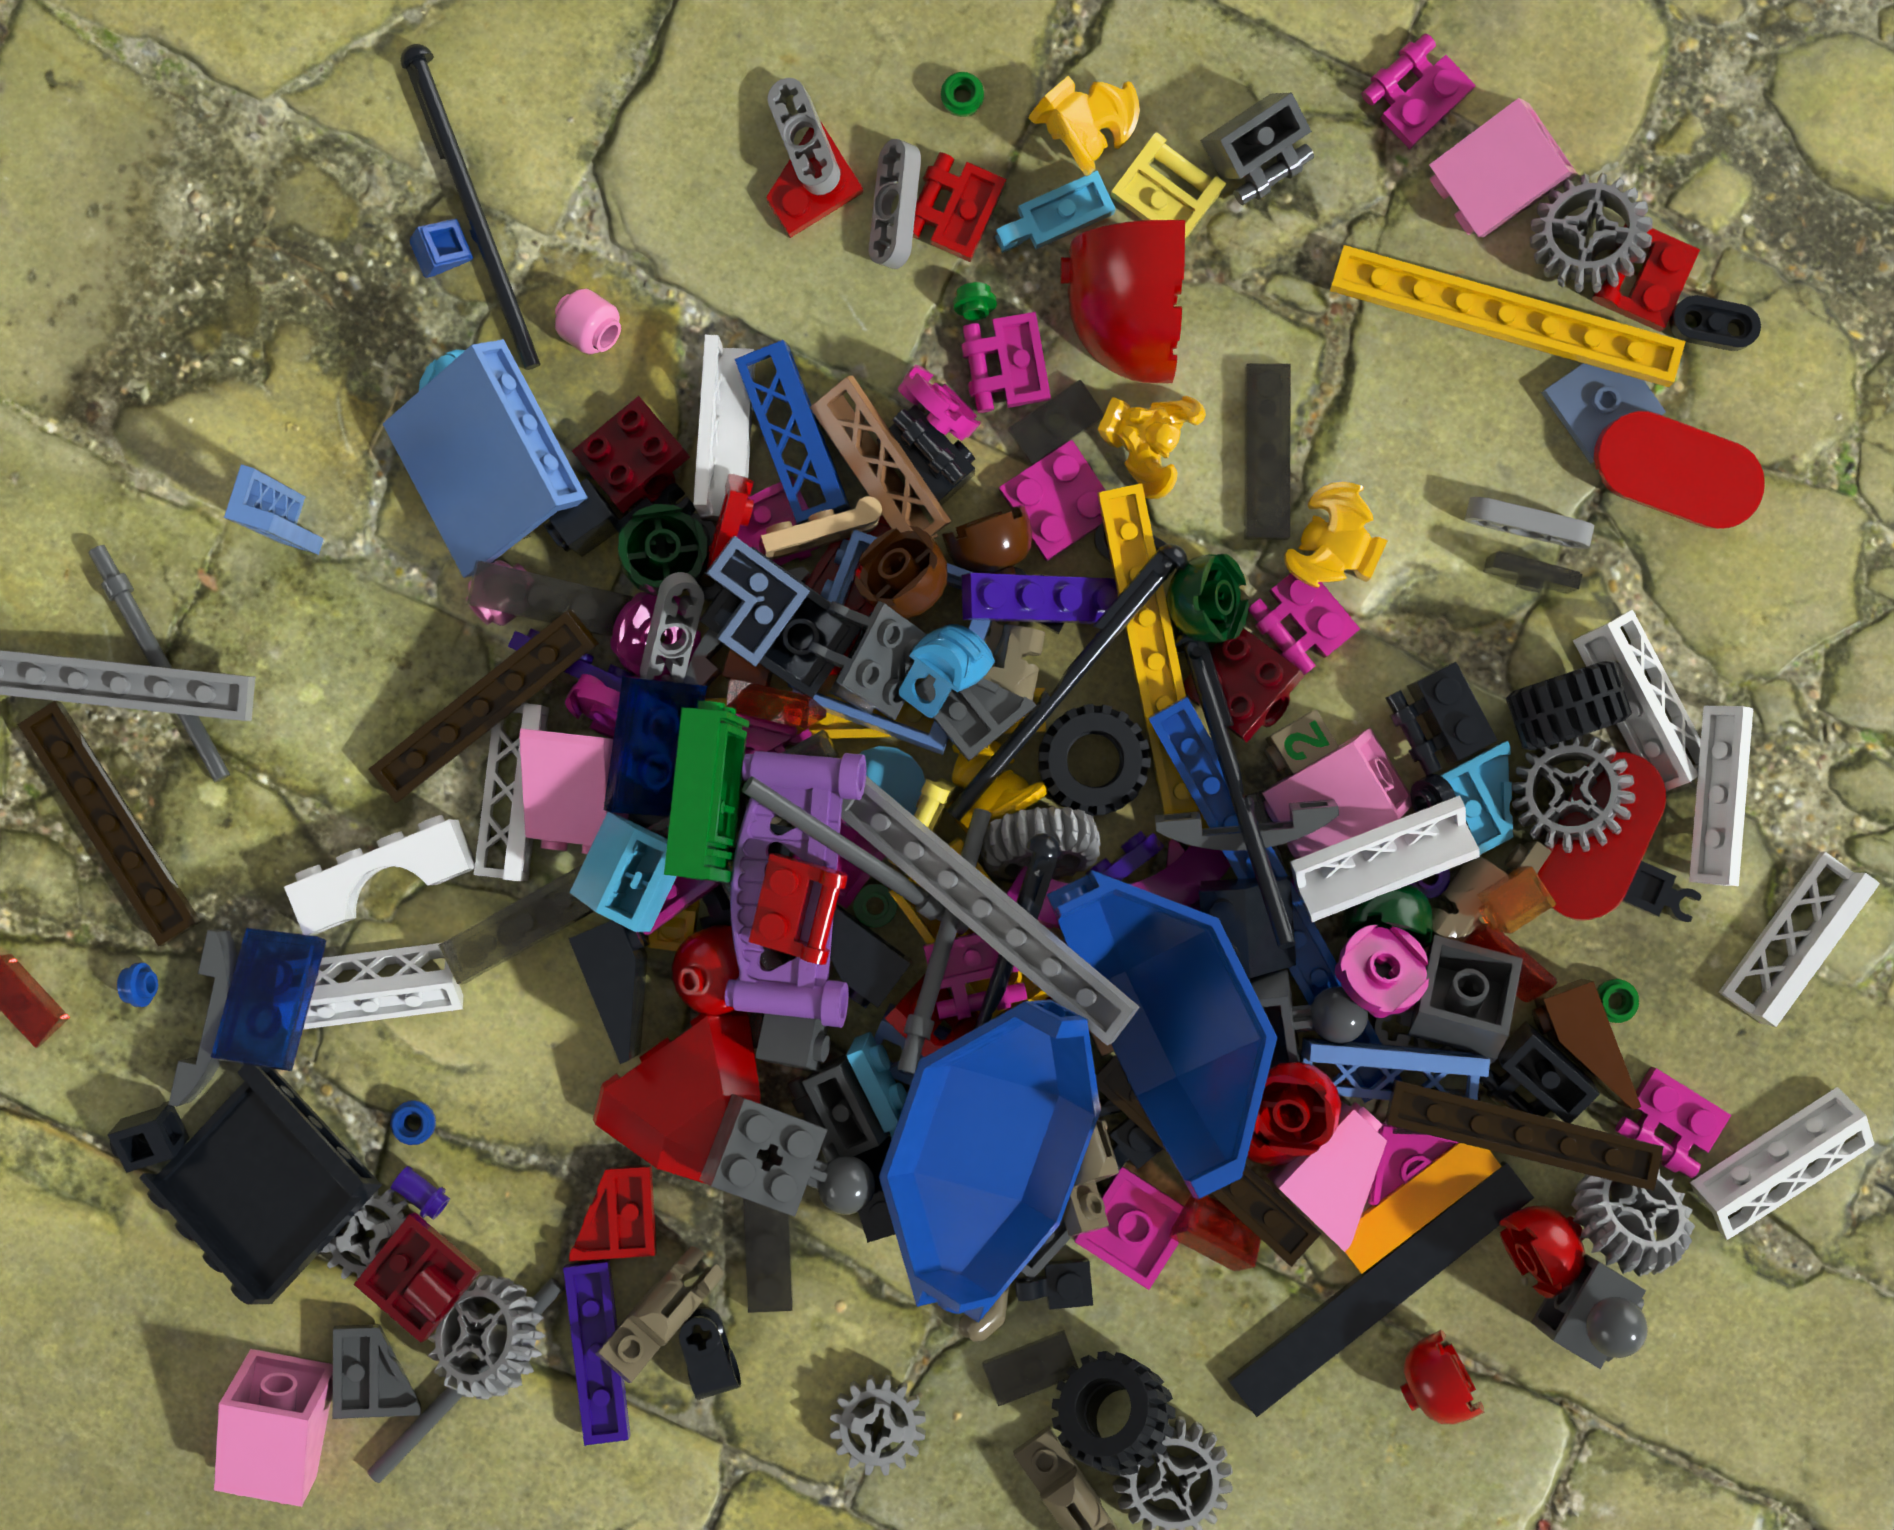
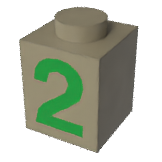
M1317 709L1308 712L1265 738L1270 746L1265 749L1270 763L1277 772L1284 770L1287 776L1294 775L1339 748Z

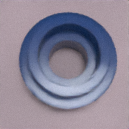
M134 963L129 968H124L120 972L117 980L119 997L123 1002L130 1003L134 1007H145L150 1004L158 990V979L148 964Z
M410 1100L404 1102L394 1110L391 1116V1130L394 1136L404 1144H421L429 1139L435 1130V1114L422 1101ZM410 1114H415L421 1119V1126L418 1130H413L408 1126L407 1119Z

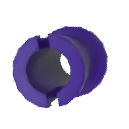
M410 1166L405 1167L390 1187L421 1210L420 1216L422 1218L429 1216L434 1220L440 1215L450 1200L445 1195V1188L440 1187L437 1189L414 1172Z

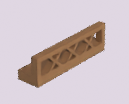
M853 375L844 378L810 406V409L869 496L876 498L882 506L881 514L892 529L897 528L902 533L913 531L910 526H917L926 531L933 539H936L938 537L937 532L952 522ZM845 392H848L855 402V412L843 396ZM868 431L876 433L881 441L880 449ZM892 467L901 470L906 478L905 486ZM917 504L926 507L935 520L932 524L929 523Z

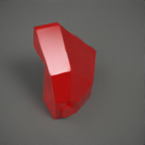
M733 1011L717 1016L704 1013L699 1014L690 1021L692 1027L673 1041L667 1037L640 1056L641 1063L622 1077L616 1073L603 1082L593 1116L595 1125L655 1168L704 1183L699 1179L731 1095L735 1094L760 1104V1088L749 1015L744 1011Z

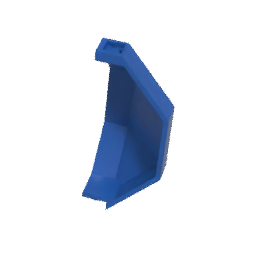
M1093 870L1088 875L1048 893L1047 897L1066 945L1140 1007L1111 1045L1140 1106L1193 1198L1200 1199L1241 1179L1277 1036L1219 918Z
M1052 1000L1025 1001L920 1059L879 1175L917 1307L937 1302L942 1309L955 1314L964 1313L979 1323L1060 1225L1099 1118L1101 1107L1088 1021L1086 1018Z

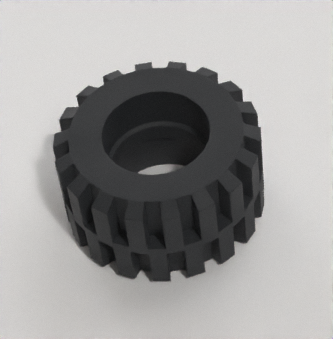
M1609 661L1599 662L1512 691L1506 697L1522 748L1536 750L1625 721L1632 714L1615 662Z
M1087 704L1065 712L1048 728L1039 747L1037 765L1042 779L1041 782L1046 785L1049 794L1052 796L1051 798L1057 804L1063 807H1070L1072 810L1079 809L1085 811L1086 814L1096 816L1115 812L1139 795L1138 792L1145 785L1148 778L1147 772L1148 768H1150L1151 758L1148 757L1149 744L1141 733L1142 729L1137 722L1134 724L1128 718V714L1122 710L1120 712L1114 710L1112 706L1104 704L1102 706ZM1096 734L1106 737L1115 745L1119 753L1118 771L1113 779L1105 785L1098 787L1083 785L1075 780L1069 771L1067 757L1070 747L1077 739L1085 735Z
M1108 1351L1098 1352L1097 1359L1090 1355L1081 1358L1082 1367L1078 1368L1072 1365L1066 1371L1070 1376L1067 1382L1059 1381L1056 1389L1061 1391L1060 1399L1053 1398L1052 1409L1058 1411V1416L1052 1418L1053 1428L1062 1432L1057 1437L1062 1446L1070 1449L1068 1453L1075 1459L1110 1475L1120 1476L1121 1471L1128 1475L1139 1473V1464L1146 1468L1150 1467L1155 1463L1151 1456L1155 1452L1163 1455L1167 1449L1162 1444L1164 1437L1172 1438L1175 1429L1168 1425V1419L1176 1418L1175 1408L1167 1404V1402L1173 1399L1170 1390L1162 1386L1164 1381L1158 1374L1125 1354L1116 1352L1114 1356ZM1127 1390L1131 1401V1411L1127 1423L1115 1435L1102 1438L1097 1427V1413L1100 1405L1113 1392Z

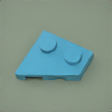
M1503 741L1440 774L1449 782L1456 797L1460 795L1465 805L1466 821L1479 847L1480 855L1513 838V816L1510 814L1512 782H1509L1508 755H1511V746L1508 741Z

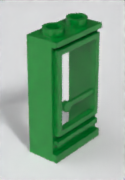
M697 701V709L682 707L664 875L731 883L732 871H728L727 866L728 859H734V853L729 852V847L735 846L742 767L747 731L742 730V727L749 728V721L737 716L736 709L725 707L724 703Z

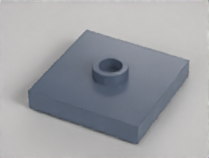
M1585 363L1541 392L1590 464L1594 462V449L1600 433L1613 420L1637 411H1648L1660 415L1666 413L1644 380Z

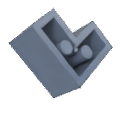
M736 536L730 538L705 573L742 600L716 638L754 666H757L810 592V590Z

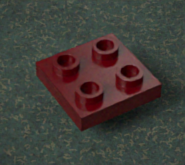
M637 396L572 450L573 454L622 513L640 498L645 499L647 497L653 503L667 486L675 483V477L672 472L690 458L681 444L640 396Z
M1243 628L1238 637L1218 642L1210 652L1234 726L1226 727L1247 743L1261 726L1271 727L1283 716L1289 706V694L1304 678V675L1299 668ZM1190 674L1183 682L1185 694L1191 701L1202 708Z
M414 1212L407 1216L353 1285L421 1343L428 1339L482 1269Z

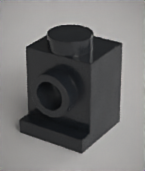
M169 1101L163 1102L160 1107L120 1119L108 1133L111 1151L116 1158L120 1159L126 1173L175 1158L190 1137L175 1107L168 1105Z

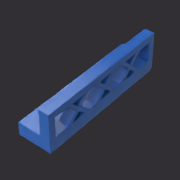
M781 340L736 358L735 362L797 524L809 521V516L823 510L832 509L835 514L851 509L818 420L810 409V406H812L787 343ZM771 357L777 372L770 388H766L753 381L748 366ZM780 381L786 396L776 392ZM757 390L767 394L763 404ZM773 397L788 403L792 410V415L785 430L768 421L766 413ZM795 423H797L802 437L791 433ZM773 431L782 435L779 444L776 442ZM789 438L804 444L808 452L801 470L784 463L782 453ZM811 463L817 478L807 474ZM788 472L798 476L794 486ZM804 479L821 486L826 502L803 511L797 495Z

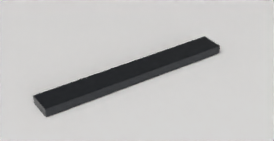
M1502 1161L1500 1169L1364 1273L1359 1274L1228 1378L1230 1384L1256 1417L1500 1226L1499 1222L1502 1219L1520 1210L1534 1199V1196L1507 1162Z

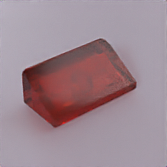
M730 679L728 682L726 707L735 708L738 714L804 729L826 717L827 710L808 695L736 679Z
M1481 923L1463 942L1523 958L1516 996L1523 1002H1531L1554 988L1558 983L1551 973L1492 923Z
M12 954L0 955V1010L35 1048H39L70 1017Z
M1192 1194L1190 1195L1169 1235L1170 1238L1232 1271H1241L1255 1268L1261 1239L1222 1203L1207 1195L1200 1199L1193 1198Z

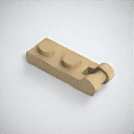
M868 496L861 498L857 502L856 508L835 514L832 509L823 510L809 516V522L792 526V523L787 521L772 525L766 529L767 534L760 537L759 547L761 553L770 560L851 538L854 529L864 533L871 532L878 524L882 513V506L876 498Z

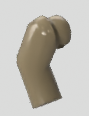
M1009 1287L979 1323L967 1315L961 1318L959 1331L963 1337L970 1338L973 1342L984 1341L1003 1325L1006 1317Z

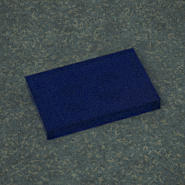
M622 676L603 810L611 813L670 816L682 707L697 709V701H705L707 686L695 683Z
M246 928L211 1058L226 1062L292 1071L327 940L318 936Z

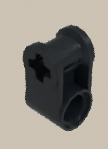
M698 1307L681 1327L679 1342L687 1364V1372L693 1394L697 1400L740 1388L741 1377L720 1315L711 1308ZM700 1324L703 1331L710 1330L707 1339H703L700 1333L693 1334L695 1325Z

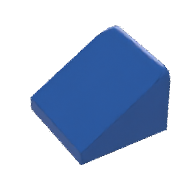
M457 218L419 226L409 240L425 278L436 276L473 259Z

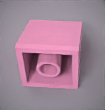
M1520 98L1516 99L1429 164L1435 173L1430 178V181L1444 200L1451 196L1460 209L1454 214L1457 221L1468 235L1475 232L1478 237H1486L1543 199L1551 189L1556 190L1562 186L1566 178L1571 180L1578 175L1531 105Z
M1371 728L1339 745V748L1294 775L1285 777L1262 793L1266 799L1264 801L1265 809L1273 822L1290 821L1289 803L1334 799L1337 803L1339 816L1315 832L1287 843L1295 859L1401 819L1412 806L1410 792Z
M520 729L519 739L526 838L541 839L540 848L567 851L568 843L582 844L581 853L588 854L608 811L628 820L630 809L628 805L629 797H631L637 744L603 737Z
M1341 1101L1338 1127L1331 1139L1311 1155L1299 1156L1288 1164L1276 1165L1267 1177L1345 1252L1352 1244L1387 1140L1377 1132L1383 1125L1368 1110L1356 1102L1348 1106Z
M250 1349L219 1403L214 1491L281 1504L303 1506L317 1477L333 1393V1364Z

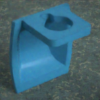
M949 624L938 628L922 638L909 655L915 661L899 688V695L925 716L933 718L939 713L952 689L956 692L967 689L979 682L988 673L995 662L991 650L975 632L962 625ZM929 674L936 679L933 684L936 695L932 701L922 699L915 690L916 680L919 678L925 679Z

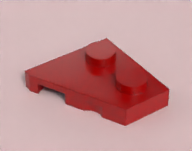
M823 124L822 127L840 169V180L837 186L831 192L824 195L810 193L798 179L792 162L789 159L766 197L768 204L790 238L863 194L861 184ZM809 127L799 145H805L813 138V128ZM816 157L810 158L809 160L815 170L814 177L817 179L822 176L821 169L823 167Z
M652 1165L608 1167L605 1169L596 1195L584 1218L582 1228L569 1253V1261L656 1255Z

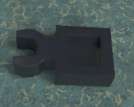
M1641 861L1622 902L1658 917L1663 907H1666L1668 914L1673 919L1691 922L1693 917L1680 910V901L1684 897L1700 901L1702 896L1696 890L1689 888L1673 889L1672 886L1677 876Z

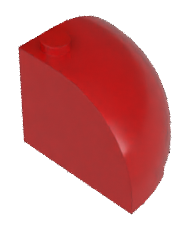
M1185 220L1132 221L1094 228L1076 236L1071 241L1069 257H1061L1060 283L1068 284L1069 310L1074 329L1091 356L1102 366L1121 377L1143 383H1173L1178 360L1177 355H1173V349L1177 348V342L1180 341L1182 306L1174 305H1177L1178 295H1181L1182 280H1184Z

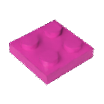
M1073 440L1062 445L999 487V491L1013 512V507L1025 505L1032 528V541L1046 562L1096 530L1103 522L1097 493L1106 490Z
M1123 1166L1118 1170L1119 1173L1113 1176L1100 1196L1104 1202L1109 1226L1097 1231L1076 1235L1074 1242L1150 1290L1197 1215L1194 1211Z

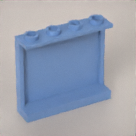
M504 339L471 345L383 423L388 436L463 578L478 575L495 562L499 556L557 511L576 507L588 498Z

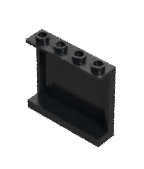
M249 1059L237 1072L244 1082L184 1145L175 1158L171 1159L158 1174L143 1173L139 1179L149 1189L147 1195L150 1200L161 1209L168 1210L176 1219L175 1227L179 1233L188 1240L195 1241L205 1252L202 1255L204 1261L212 1269L223 1273L232 1283L230 1287L232 1293L240 1301L248 1305L273 1304L382 1184L270 1063Z

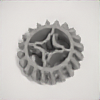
M1584 172L1580 179L1581 185L1574 186L1573 182L1566 178L1563 182V194L1551 189L1548 192V199L1551 204L1539 203L1537 214L1540 218H1535L1531 221V230L1536 234L1530 237L1531 248L1538 249L1534 254L1536 264H1546L1544 275L1547 278L1559 273L1558 285L1561 288L1566 286L1572 279L1575 280V291L1578 293L1584 289L1585 282H1592L1593 291L1598 293L1601 290L1602 280L1607 279L1612 287H1616L1619 284L1618 272L1624 276L1631 277L1634 274L1632 262L1643 263L1645 261L1646 253L1643 251V248L1651 246L1652 236L1647 232L1652 229L1653 221L1652 218L1644 216L1648 212L1647 202H1636L1638 190L1635 187L1623 192L1624 180L1621 177L1610 186L1607 185V175L1604 173L1599 175L1597 183H1590L1589 176ZM1587 206V209L1582 214L1567 216L1573 210ZM1607 207L1618 213L1628 228L1618 227V222L1605 218L1603 208ZM1596 218V229L1598 231L1594 232L1593 238H1590L1589 245L1586 248V237L1584 235H1587L1589 228H1592L1593 220ZM1554 238L1564 239L1565 244L1575 246L1579 251L1578 260L1563 253L1555 243ZM1617 246L1620 247L1612 255L1604 259L1594 261L1595 256L1599 252H1602L1604 250H1616Z
M1581 735L1573 738V745H1567L1566 741L1557 743L1558 747L1552 750L1549 746L1540 748L1544 754L1540 758L1529 751L1525 757L1533 767L1531 769L1524 766L1516 768V774L1527 781L1512 784V791L1514 793L1525 795L1512 802L1513 808L1519 811L1528 810L1518 819L1522 826H1528L1536 822L1530 831V836L1534 840L1548 832L1545 840L1547 848L1552 849L1557 844L1558 839L1563 838L1564 852L1571 853L1573 840H1580L1583 852L1590 851V844L1587 838L1596 836L1598 843L1604 846L1607 844V839L1602 831L1606 827L1616 835L1622 831L1620 825L1613 820L1614 817L1623 820H1629L1631 817V812L1627 808L1620 806V803H1634L1635 794L1621 789L1634 785V778L1632 775L1618 776L1628 767L1626 760L1619 759L1610 763L1616 754V749L1613 746L1605 748L1599 754L1601 741L1598 737H1593L1587 747H1583L1584 742ZM1570 760L1590 763L1588 767L1584 765L1580 770L1571 774L1564 773L1558 768H1553V766ZM1602 771L1608 777L1611 784L1610 798L1605 809L1601 808L1590 795L1593 786L1597 783L1596 778ZM1542 777L1548 780L1555 789V796L1549 803L1550 808L1544 814L1538 809L1536 801L1537 788ZM1561 783L1566 787L1572 784L1573 788L1575 784L1581 785L1580 791L1586 803L1581 799L1574 801L1573 798H1571V802L1566 801V795ZM1573 812H1581L1594 819L1579 826H1563L1555 823L1559 818L1563 820L1565 816Z
M1054 806L1043 809L1036 807L1033 810L1027 811L1021 809L1019 813L1005 814L1003 819H995L988 825L980 851L981 859L984 862V869L987 870L988 875L996 877V879L1001 881L1009 880L1013 883L1024 865L1027 867L1029 865L1033 851L1026 847L1028 840L1036 834L1046 833L1058 841L1061 849L1060 857L1051 879L1059 880L1060 877L1073 876L1076 872L1085 871L1089 866L1096 863L1097 857L1100 856V835L1093 816L1079 809L1072 810L1070 807L1059 809Z
M1659 1167L1655 1190L1652 1191L1585 1174V1177L1578 1182L1574 1190L1577 1195L1574 1197L1571 1205L1578 1211L1573 1222L1584 1227L1580 1238L1590 1239L1594 1244L1591 1253H1603L1606 1266L1617 1262L1622 1274L1634 1270L1638 1277L1648 1275L1650 1272L1653 1275L1661 1273L1669 1266L1676 1264L1692 1242L1690 1235L1695 1225L1688 1220L1693 1210L1682 1205L1685 1193L1676 1192L1672 1187L1674 1178L1665 1180L1660 1176ZM1609 1191H1611V1195H1612V1199L1610 1200V1202H1609Z
M492 1275L479 1276L478 1279L471 1283L439 1323L436 1333L428 1337L436 1346L428 1357L439 1361L434 1373L440 1377H446L444 1386L457 1390V1394L463 1397L475 1396L476 1399L488 1400L493 1396L501 1397L507 1395L509 1388L522 1386L521 1374L528 1375L534 1372L529 1361L531 1357L537 1358L542 1355L535 1348L536 1340L545 1337L542 1332L536 1331V1325L544 1317L539 1313L532 1312L538 1301L526 1296V1288L522 1285L514 1284V1281H511L509 1278L500 1276L496 1278ZM493 1301L501 1310L496 1314L485 1313L482 1306ZM476 1359L486 1361L490 1368L480 1373L472 1366V1363Z
M1178 1416L1175 1421L1172 1438L1165 1436L1162 1442L1165 1446L1178 1445L1190 1448L1197 1452L1198 1456L1193 1458L1191 1455L1177 1458L1170 1455L1167 1449L1163 1455L1155 1452L1153 1455L1156 1460V1468L1153 1473L1145 1477V1483L1137 1486L1138 1473L1128 1475L1122 1471L1120 1474L1122 1478L1113 1482L1114 1492L1123 1494L1118 1499L1120 1509L1132 1508L1128 1514V1519L1132 1524L1144 1519L1143 1530H1154L1157 1525L1159 1530H1185L1189 1526H1192L1193 1530H1203L1200 1523L1203 1518L1211 1524H1216L1217 1517L1212 1510L1213 1507L1219 1510H1226L1228 1506L1227 1501L1219 1494H1228L1233 1490L1231 1482L1223 1479L1233 1473L1231 1464L1222 1462L1228 1454L1224 1446L1214 1447L1217 1437L1213 1432L1206 1433L1201 1437L1203 1427L1198 1421L1193 1423L1189 1430L1186 1431L1185 1418ZM1163 1461L1167 1463L1170 1471L1173 1470L1174 1474L1179 1476L1180 1481L1178 1483L1182 1494H1179L1175 1485H1172L1166 1479L1165 1474L1167 1472ZM1208 1469L1205 1488L1200 1496L1192 1502L1189 1496V1489L1192 1483L1201 1478L1200 1473ZM1152 1498L1155 1502L1162 1498H1168L1175 1501L1180 1509H1161L1153 1506L1147 1500Z

